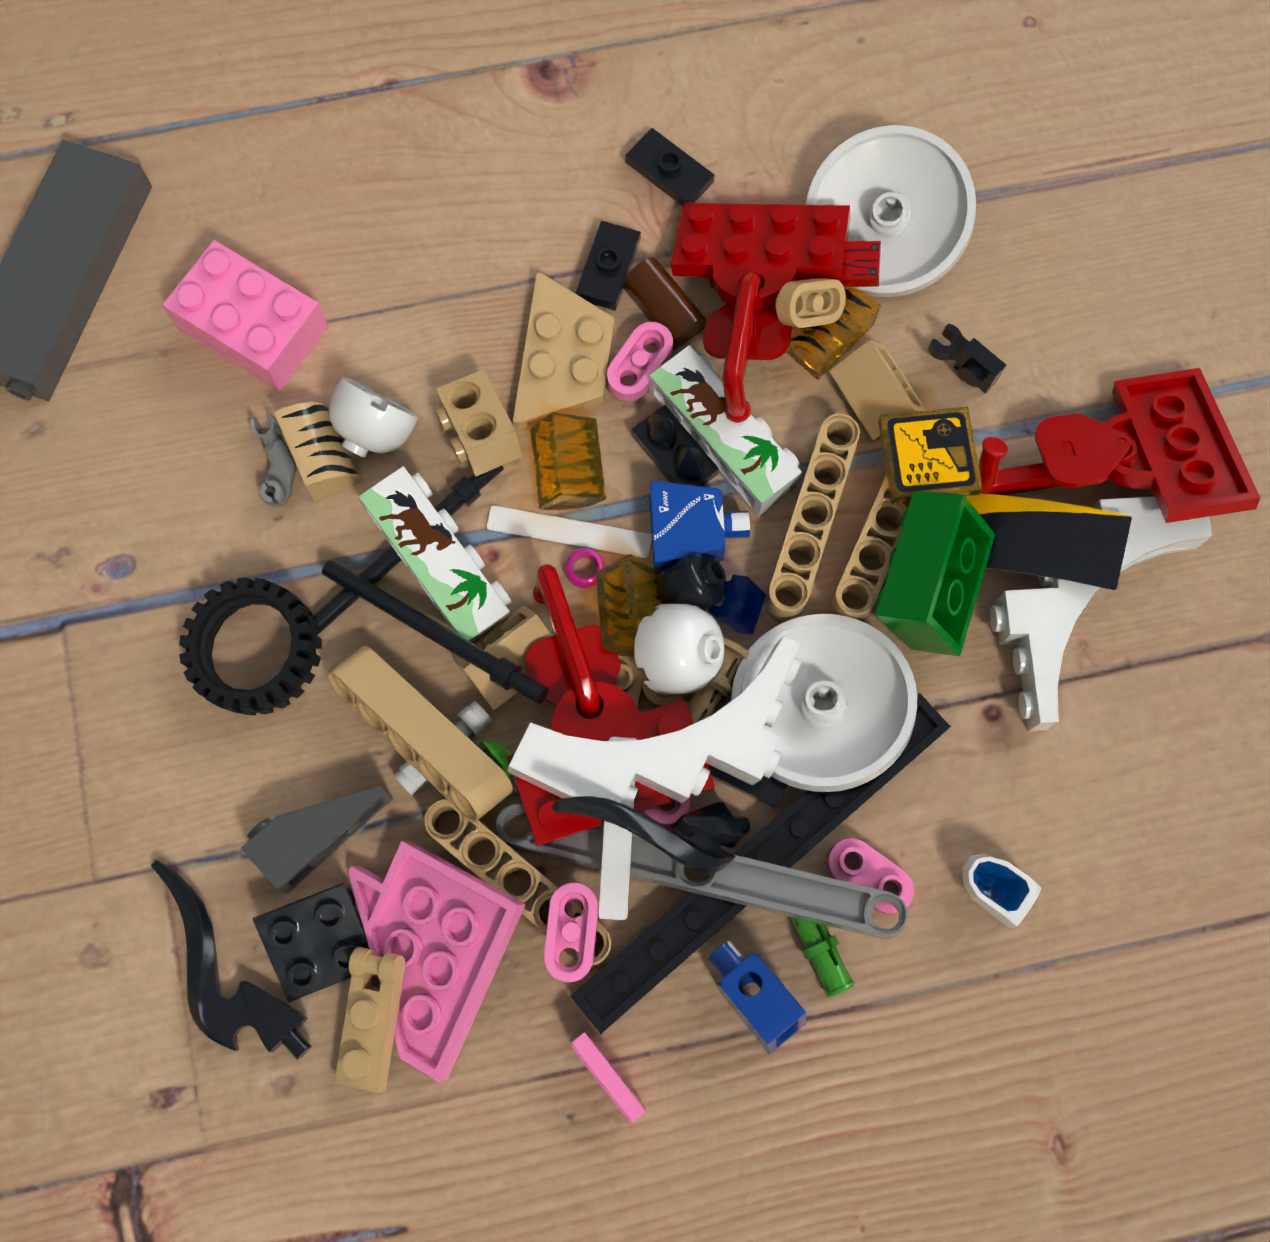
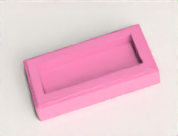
M586 1031L571 1043V1048L628 1122L631 1121L633 1123L646 1112L644 1106Z

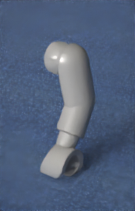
M266 413L270 422V429L265 434L261 433V426L256 418L252 417L250 420V429L256 437L263 440L265 444L264 451L270 462L266 480L261 485L259 494L261 499L268 505L273 507L282 506L288 501L291 494L296 463L284 441L278 438L281 428L277 419Z

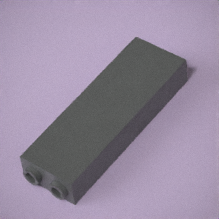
M62 140L0 263V386L5 387V390L10 394L30 401L32 396L50 401L152 188L140 164Z

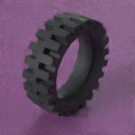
M247 577L237 578V584L231 581L220 584V592L211 589L204 594L208 601L205 604L197 602L191 609L197 614L195 619L186 618L183 627L189 630L188 636L180 635L179 645L186 649L185 653L179 654L180 663L188 668L183 672L187 681L194 684L192 688L199 695L206 698L205 700L234 713L244 715L260 713L265 715L273 713V708L275 707L283 709L290 705V697L299 698L305 692L301 688L303 683L311 684L315 677L310 672L312 666L319 667L321 657L316 654V649H322V639L316 634L320 629L317 621L312 618L313 613L309 607L289 590L274 582L271 583L260 578H255V581ZM253 604L271 606L278 610L289 624L292 637L289 657L279 674L264 686L251 690L234 689L225 684L214 669L212 651L215 636L224 621L240 608Z

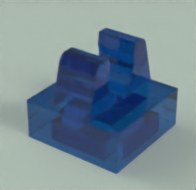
M733 574L730 581L724 582L725 592L723 596L725 598L722 606H713L708 609V612L717 620L731 626L737 632L753 635L766 593L748 576Z

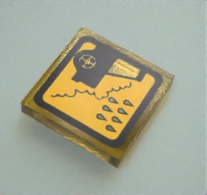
M968 406L880 415L878 424L891 503L910 502L913 491L964 494L965 496L979 495L983 489Z

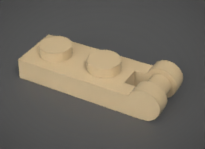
M357 947L352 952L349 960V972L352 976L334 1084L372 1093H380L386 1091L405 972V958L402 955L393 953L378 956L372 949ZM374 975L379 976L381 981L380 988L372 987Z

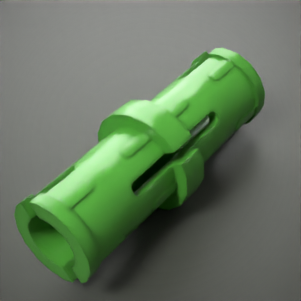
M790 917L805 947L801 951L805 959L810 958L821 980L827 998L853 987L855 984L837 950L836 945L839 942L835 934L830 935L825 925Z

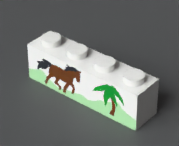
M689 345L649 375L648 393L661 407L664 405L668 407L719 468L718 473L757 517L761 516L797 488L802 474L800 470L801 465L793 452L788 448L782 449L774 441L772 431L761 417L756 416L754 418L751 414L747 420L741 423L732 422L727 418L725 414L726 400L723 382L718 378L714 364L706 355H698Z
M402 466L359 496L361 505L451 629L456 634L474 643L510 615V611L506 606L511 603V599L498 581L495 580L490 584L480 570L485 567V564L470 544L463 548L454 536V533L459 531L448 512L444 508L439 512L435 510L427 499L433 493L420 474L416 473L411 476L405 467Z

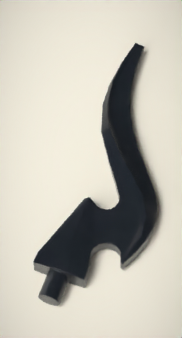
M593 796L569 797L556 800L551 807L556 813L584 815L615 824L644 839L679 864L695 871L716 873L728 866L736 856L726 852L721 846L734 848L743 838V835H746L750 830L748 818L733 816L723 802H715L682 815L674 824V829L679 832L622 803L606 798Z
M155 860L151 867L169 888L183 919L187 943V999L191 1016L198 1028L209 1039L219 1045L238 1051L237 1034L242 1028L251 1026L257 1031L263 1045L269 1052H274L283 1044L296 1060L302 1058L312 1048L310 1043L298 1031L308 1018L301 1011L249 981H241L237 993L232 998L226 999L222 996L220 992L214 929L205 904L195 890L179 874L162 862Z

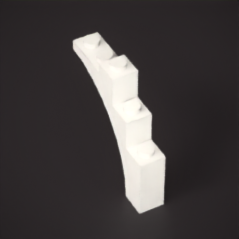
M1155 497L1100 499L1092 507L1132 517L1120 573L1132 565L1163 554L1195 550L1212 537L1209 517L1166 523ZM1037 575L1039 585L1045 586V589L1004 591L994 602V605L991 606L990 625L993 632H998L999 645L1017 644V648L1013 651V666L1015 673L1021 675L1023 692L1019 694L1018 705L1021 718L1027 719L1028 731H1044L1059 722L1058 681L1063 652L1077 618L1100 587Z
M783 636L773 647L758 675L739 696L712 716L676 732L643 740L598 741L566 736L530 723L509 764L508 773L562 799L576 796H593L610 799L628 807L631 806L638 791V788L630 785L632 780L680 803H684L691 793L699 796L710 773V770L703 767L705 763L751 785L760 781L763 776L770 778L781 756V752L775 750L780 736L763 727L766 725L771 728L783 704L782 701L776 699L782 684L790 686L798 672L801 660L795 658L800 643Z

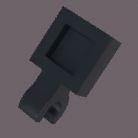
M948 323L942 335L950 341L951 345H942L934 338L929 344V353L938 360L956 361L954 368L959 371L960 377L968 385L978 387L986 394L996 384L1007 365L978 340L973 338L969 342L956 326Z

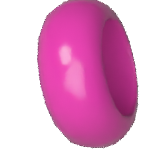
M589 548L579 549L567 558L565 574L574 586L591 588L603 579L605 562L596 551ZM583 558L593 560L597 564V572L590 578L583 579L576 576L572 568L578 560Z

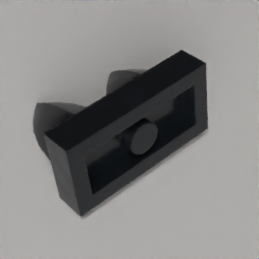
M666 405L631 429V436L670 483L703 486L718 475L719 468Z

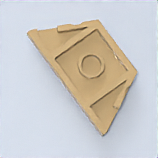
M536 273L513 416V426L515 429L528 427V422L550 415L554 419L569 414L575 408L585 409L604 403L615 318L543 273Z

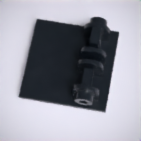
M344 882L252 919L288 1003L351 978L349 960L352 952L357 947L369 949L366 935L354 908L356 906L354 895L350 888L346 889Z

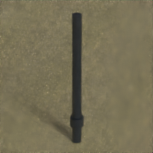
M503 466L476 477L474 473L468 478L463 476L451 487L453 492L435 507V510L439 512L444 508L452 516L463 505L469 507L481 496L479 491L504 470ZM391 546L358 576L375 585L402 560ZM343 588L312 616L317 621L320 629L316 634H320L360 597Z
M329 560L323 566L322 575L490 675V681L503 689L509 690L512 688L538 704H541L547 697L549 688L522 673L521 666L506 657L500 659L337 562Z

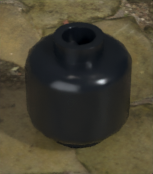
M691 552L662 570L658 595L662 604H689L706 611L723 599L726 574L717 560L710 559L698 552Z

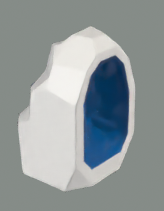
M986 854L969 856L962 867L963 884L971 899L983 907L988 914L1009 928L1017 927L1041 891V887L1031 877L1014 865Z

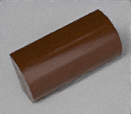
M655 257L640 262L626 276L624 290L651 322L660 323L669 329L673 337L674 350L705 329L707 320Z

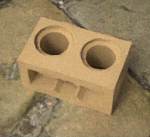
M484 369L436 389L441 403L440 407L435 408L438 420L445 433L453 431L455 437L450 439V443L460 464L468 461L475 477L523 457L516 430Z

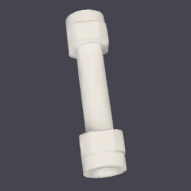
M473 701L457 714L460 721L455 726L467 737L472 733L478 737L493 720L476 701ZM407 761L393 775L411 796L428 783Z

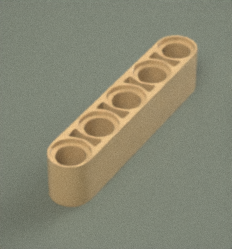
M833 414L824 420L810 458L765 599L767 613L777 622L784 623L800 617L812 590L860 435L858 423L846 414ZM832 434L840 435L846 440L847 444L835 445L830 442L827 436ZM827 473L833 477L835 483L830 485L822 484L815 478V474ZM807 511L815 512L820 515L823 522L817 525L810 524L803 519L802 514ZM796 550L802 551L809 556L811 562L806 565H798L790 559L789 553ZM783 590L790 591L797 597L798 603L793 606H785L777 600L775 594Z
M893 458L830 603L831 614L847 616L863 622L873 608L890 570L889 558L892 550L897 547L901 534L902 515L904 510L909 507L913 491L903 493L894 487L893 481H896ZM887 518L891 520L896 530L885 531L881 529L876 519ZM865 555L872 556L877 560L880 568L878 570L866 569L860 563L859 557ZM845 594L858 596L863 603V608L857 610L850 609L844 604L842 596Z
M362 646L327 672L328 681L337 695L469 820L477 822L512 793L513 787L505 772L368 646Z
M447 799L433 803L425 813L424 819L426 831L478 878L525 903L522 915L546 935L547 925L542 921L541 912L543 907L550 902L552 895L558 887L479 820L477 822L469 820ZM446 812L459 814L460 823L456 831L448 835L438 833L436 827L437 820L442 814ZM482 841L493 843L495 846V856L492 861L485 865H476L472 862L471 851L477 843ZM516 871H524L531 877L529 890L520 896L511 895L506 889V881L509 875ZM573 900L566 904L569 917L576 918L583 913L584 909ZM598 921L596 932L602 936L604 948L597 957H594L592 967L602 964L608 958L612 945L609 932ZM572 948L564 950L578 962L579 956L576 950Z

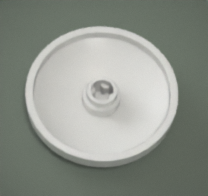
M889 125L868 129L840 144L828 155L817 170L811 182L806 200V205H850L851 220L847 241H881L879 287H847L856 292L876 297H895L911 294L941 279L953 268L964 253L973 233L976 217V194L973 180L960 155L938 136L923 129L903 125Z
M813 614L788 620L761 636L748 650L750 654L747 659H742L737 669L732 686L731 701L739 696L754 680L773 647L783 636L800 643L795 658L801 660L798 672L790 686L782 684L776 699L782 701L783 704L771 728L766 725L763 727L780 736L775 750L781 752V756L771 775L772 777L787 785L815 792L841 791L873 780L898 759L907 746L915 725L917 690L909 663L899 648L885 634L873 626L851 617L836 614Z

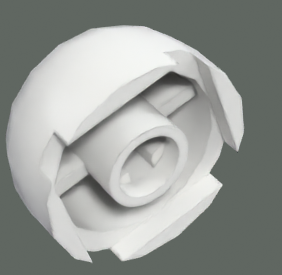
M343 376L336 385L329 402V419L332 427L345 438L341 446L361 457H366L368 451L384 454L398 449L412 434L419 418L416 413L388 397L384 398L373 392V389Z
M660 604L654 607L657 610H655L652 616H644L639 623L634 640V659L637 668H644L645 674L650 680L644 681L648 688L659 694L680 695L696 693L713 682L721 670L724 660V638L721 628L711 615L697 606L689 604Z

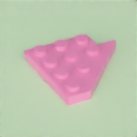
M401 841L385 879L362 866H351L348 874L369 949L374 950L378 956L393 953L402 955L405 958V972L394 1036L399 1057L404 1062L440 1083L449 1078L526 904L414 842ZM377 975L378 982H379V985H380V984H381V981H380V979H379V976Z

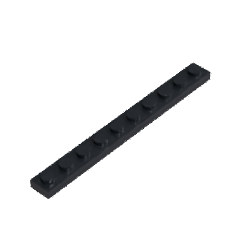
M919 693L917 695V712L912 735L901 755L886 771L873 780L851 789L833 792L807 790L733 855L791 868L951 726ZM692 892L688 893L570 997L599 1033L602 1034L746 906Z

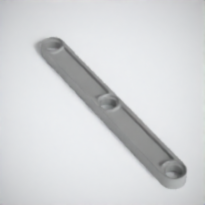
M522 804L506 806L499 813L496 819L497 833L508 846L517 850L601 870L604 825L536 848L531 830L521 838H512L506 832V825L513 816H526ZM632 833L631 878L879 939L896 937L903 931L908 919V910L905 902L898 895L891 892L737 855L723 870L710 873L705 881L700 883L692 882L684 875V865L679 864L652 844ZM882 902L892 904L899 913V922L889 929L878 927L871 917L872 908L876 904Z

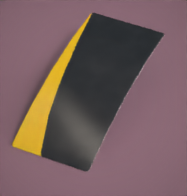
M957 493L966 496L995 533L986 568L1067 580L1109 590L1117 589L1132 520L1131 516L1042 499L997 494Z

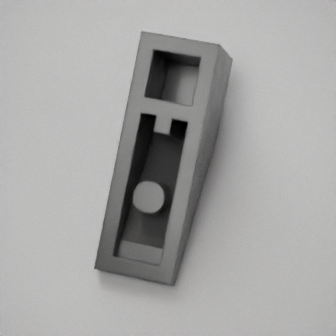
M377 786L276 816L273 820L266 818L248 833L247 837L250 840L241 849L278 891L288 894L393 798L381 786Z

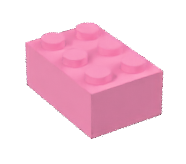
M215 240L212 241L162 305L177 329L278 391L282 389L328 328V323L318 302Z

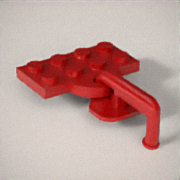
M684 203L671 260L673 276L713 277L716 292L722 301L727 303L708 316L703 334V345L705 351L712 357L725 359L722 381L726 400L725 414L730 421L741 423L747 420L751 413V406L745 399L743 385L747 360H773L782 356L789 348L792 327L785 326L780 322L775 308L776 298L782 287L788 282L798 281L799 279L827 278L842 281L851 220L850 205Z
M1200 368L1115 381L1112 394L1121 414L1111 417L1104 424L1082 414L1063 415L1043 420L1038 424L1035 431V441L1043 463L999 469L1000 459L1006 456L1008 452L1007 445L996 437H987L982 442L983 450L979 459L976 481L977 491L981 494L1008 495L1060 486L1076 488L1101 484L1110 479L1118 485L1132 489H1152L1166 523L1256 510L1260 501V495Z
M550 564L542 565L537 571L533 597L540 604L546 605L555 635L541 639L529 648L525 658V666L529 677L549 688L548 695L544 701L555 706L550 730L566 736L598 741H609L610 737L643 740L676 732L692 725L693 721L685 699L641 713L633 698L620 687L613 685L621 670V663L615 646L605 642H613L612 637L605 629L595 625H587L576 629L557 570ZM601 707H602V712L600 713L599 716H597L598 713H599V711H600V709H601ZM514 754L508 755V762H509V764H510V762H511V760H512ZM705 763L703 767L709 770L708 764ZM709 773L701 792L715 787L711 773ZM513 775L536 848L604 825L603 820L593 817L556 813L551 807L556 800L562 798ZM635 781V787L638 788V791L634 798V810L640 813L676 801Z

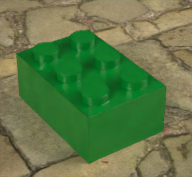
M913 491L909 507L903 512L901 534L897 547L892 550L889 558L890 570L884 589L879 592L877 597L876 616L911 650L952 656L961 655L995 537L993 530L964 494Z

